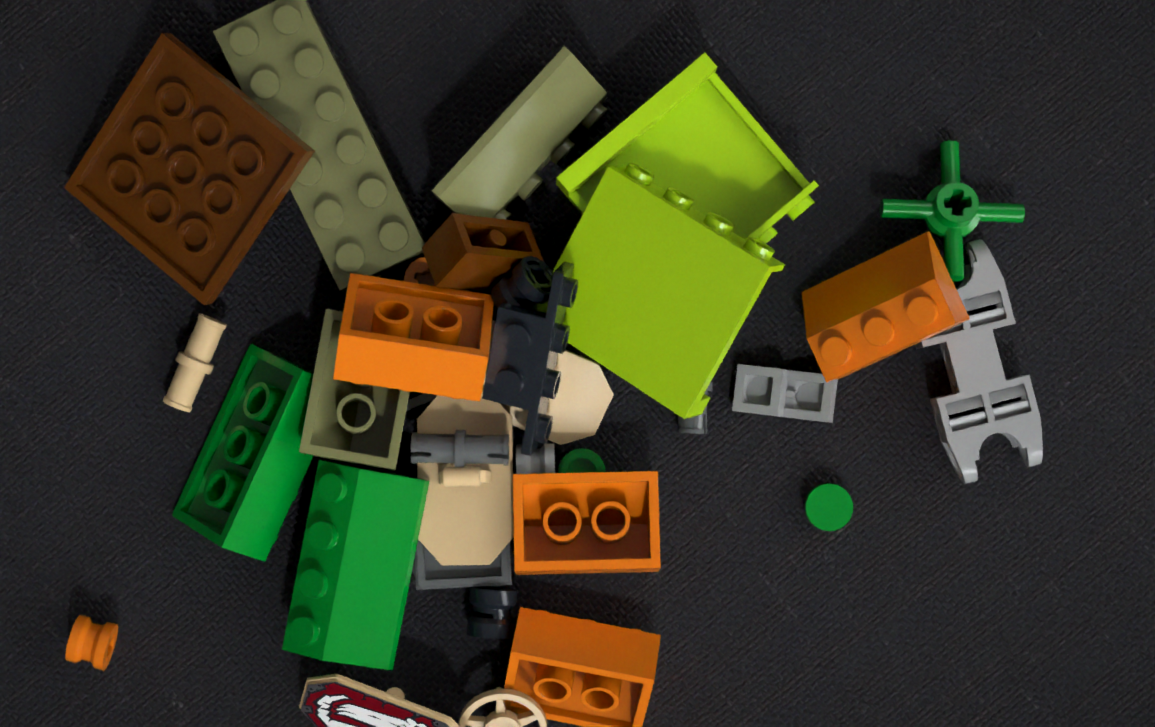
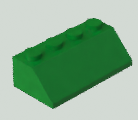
M250 344L172 513L173 517L221 548L264 562L266 561L314 457L299 453L313 371Z
M319 460L282 650L322 661L393 670L430 481L360 465Z

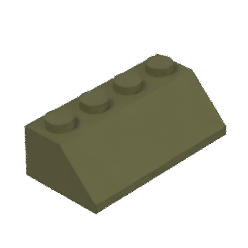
M564 46L435 186L432 192L452 213L508 220L511 214L506 208L519 195L523 200H526L543 181L538 173L551 160L555 165H558L573 149L575 144L570 139L582 125L587 130H590L605 114L607 108L602 104L607 99V92Z

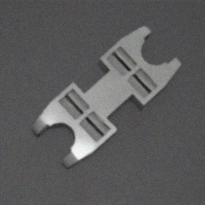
M981 239L967 243L969 265H965L963 282L956 289L966 311L995 304L996 309L969 315V320L915 344L916 349L940 344L952 393L931 398L930 403L940 441L956 474L964 484L978 480L975 461L980 460L979 451L983 441L992 434H1002L1010 441L1013 448L1018 447L1022 461L1027 468L1040 465L1043 457L1041 417L1030 375H1019L1006 379L993 329L1016 324L1004 278L989 248ZM1019 397L1020 399L1014 402L992 407L991 405L994 403L1006 401ZM977 408L978 410L975 412H971L968 414L949 418L948 416Z

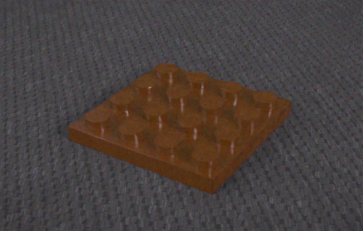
M161 33L64 188L203 305L214 303L315 150L171 33Z

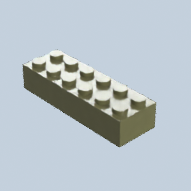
M276 0L214 30L213 33L242 92L315 150L290 190L339 290L347 293L350 273L381 277L424 256L422 246L426 242L307 0Z

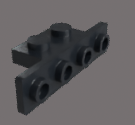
M565 261L554 272L546 313L504 302L498 307L482 399L528 410L521 454L531 456L540 443H547L553 424V416L546 414L549 398H556L561 382V371L555 370L558 353H564L569 339L570 326L563 324L566 307H573L578 291V280L572 278L574 264Z

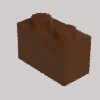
M452 213L422 246L435 286L442 288L491 292L493 286L502 277L513 275L512 270L524 257L533 256L543 261L528 222Z

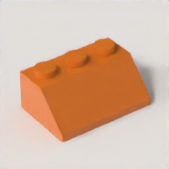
M930 231L802 292L806 338L826 383L850 375L970 319Z
M350 273L339 332L333 379L355 384L400 389L406 392H419L480 402L490 349L494 306L491 295Z
M658 471L513 474L514 571L516 575L659 572L661 562Z
M520 607L504 689L517 690L533 698L541 706L548 720L583 727H642L655 681L661 635L634 628L629 629L598 623L590 619H578L553 614L544 610ZM504 700L506 710L518 714L531 711L518 702Z

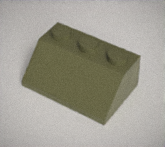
M326 309L299 453L395 472L410 392L334 380L333 376L343 312Z

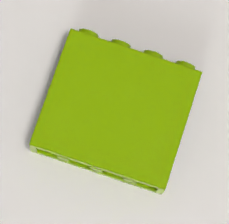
M706 53L702 54L556 177V185L583 215L607 167L627 166L628 163H634L654 175L652 182L662 189L667 190L668 187H672L690 196L694 200L691 207L704 215H707L708 212H713L729 220L734 225L732 232L747 241L748 237H753L764 243H768L778 234L772 226L787 214L793 221L815 203L809 194L819 185L815 180L809 183L718 77L715 73L717 66Z
M628 163L627 166H608L553 270L555 272L564 261L573 263L572 278L578 280V291L572 308L566 307L563 323L570 326L568 343L683 419L701 415L710 400V397L704 394L769 276L772 272L782 271L785 264L772 257L775 250L766 243L753 237H748L746 241L733 233L734 225L729 220L713 212H708L707 215H704L691 207L694 200L687 194L672 187L664 190L652 182L654 175L643 167L634 163ZM548 302L538 304L537 311L546 313Z

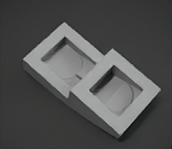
M737 364L732 411L833 423L838 379L826 383L823 374Z

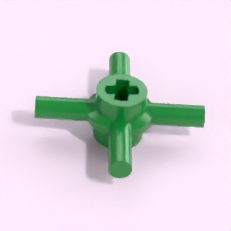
M944 141L940 143L941 185L935 187L925 200L882 198L879 212L881 218L925 219L930 231L936 236L943 238L944 263L952 281L956 282L964 279L963 237L970 234L979 221L1023 223L1025 207L1024 204L979 202L976 192L970 186L961 183L959 142ZM952 213H959V216L952 215Z

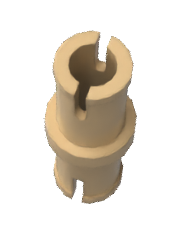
M201 313L198 314V320L184 352L179 351L175 361L179 364L168 392L163 398L165 404L189 413L192 410V404L205 374L210 375L212 373L214 365L211 363L221 335L227 326L224 322Z

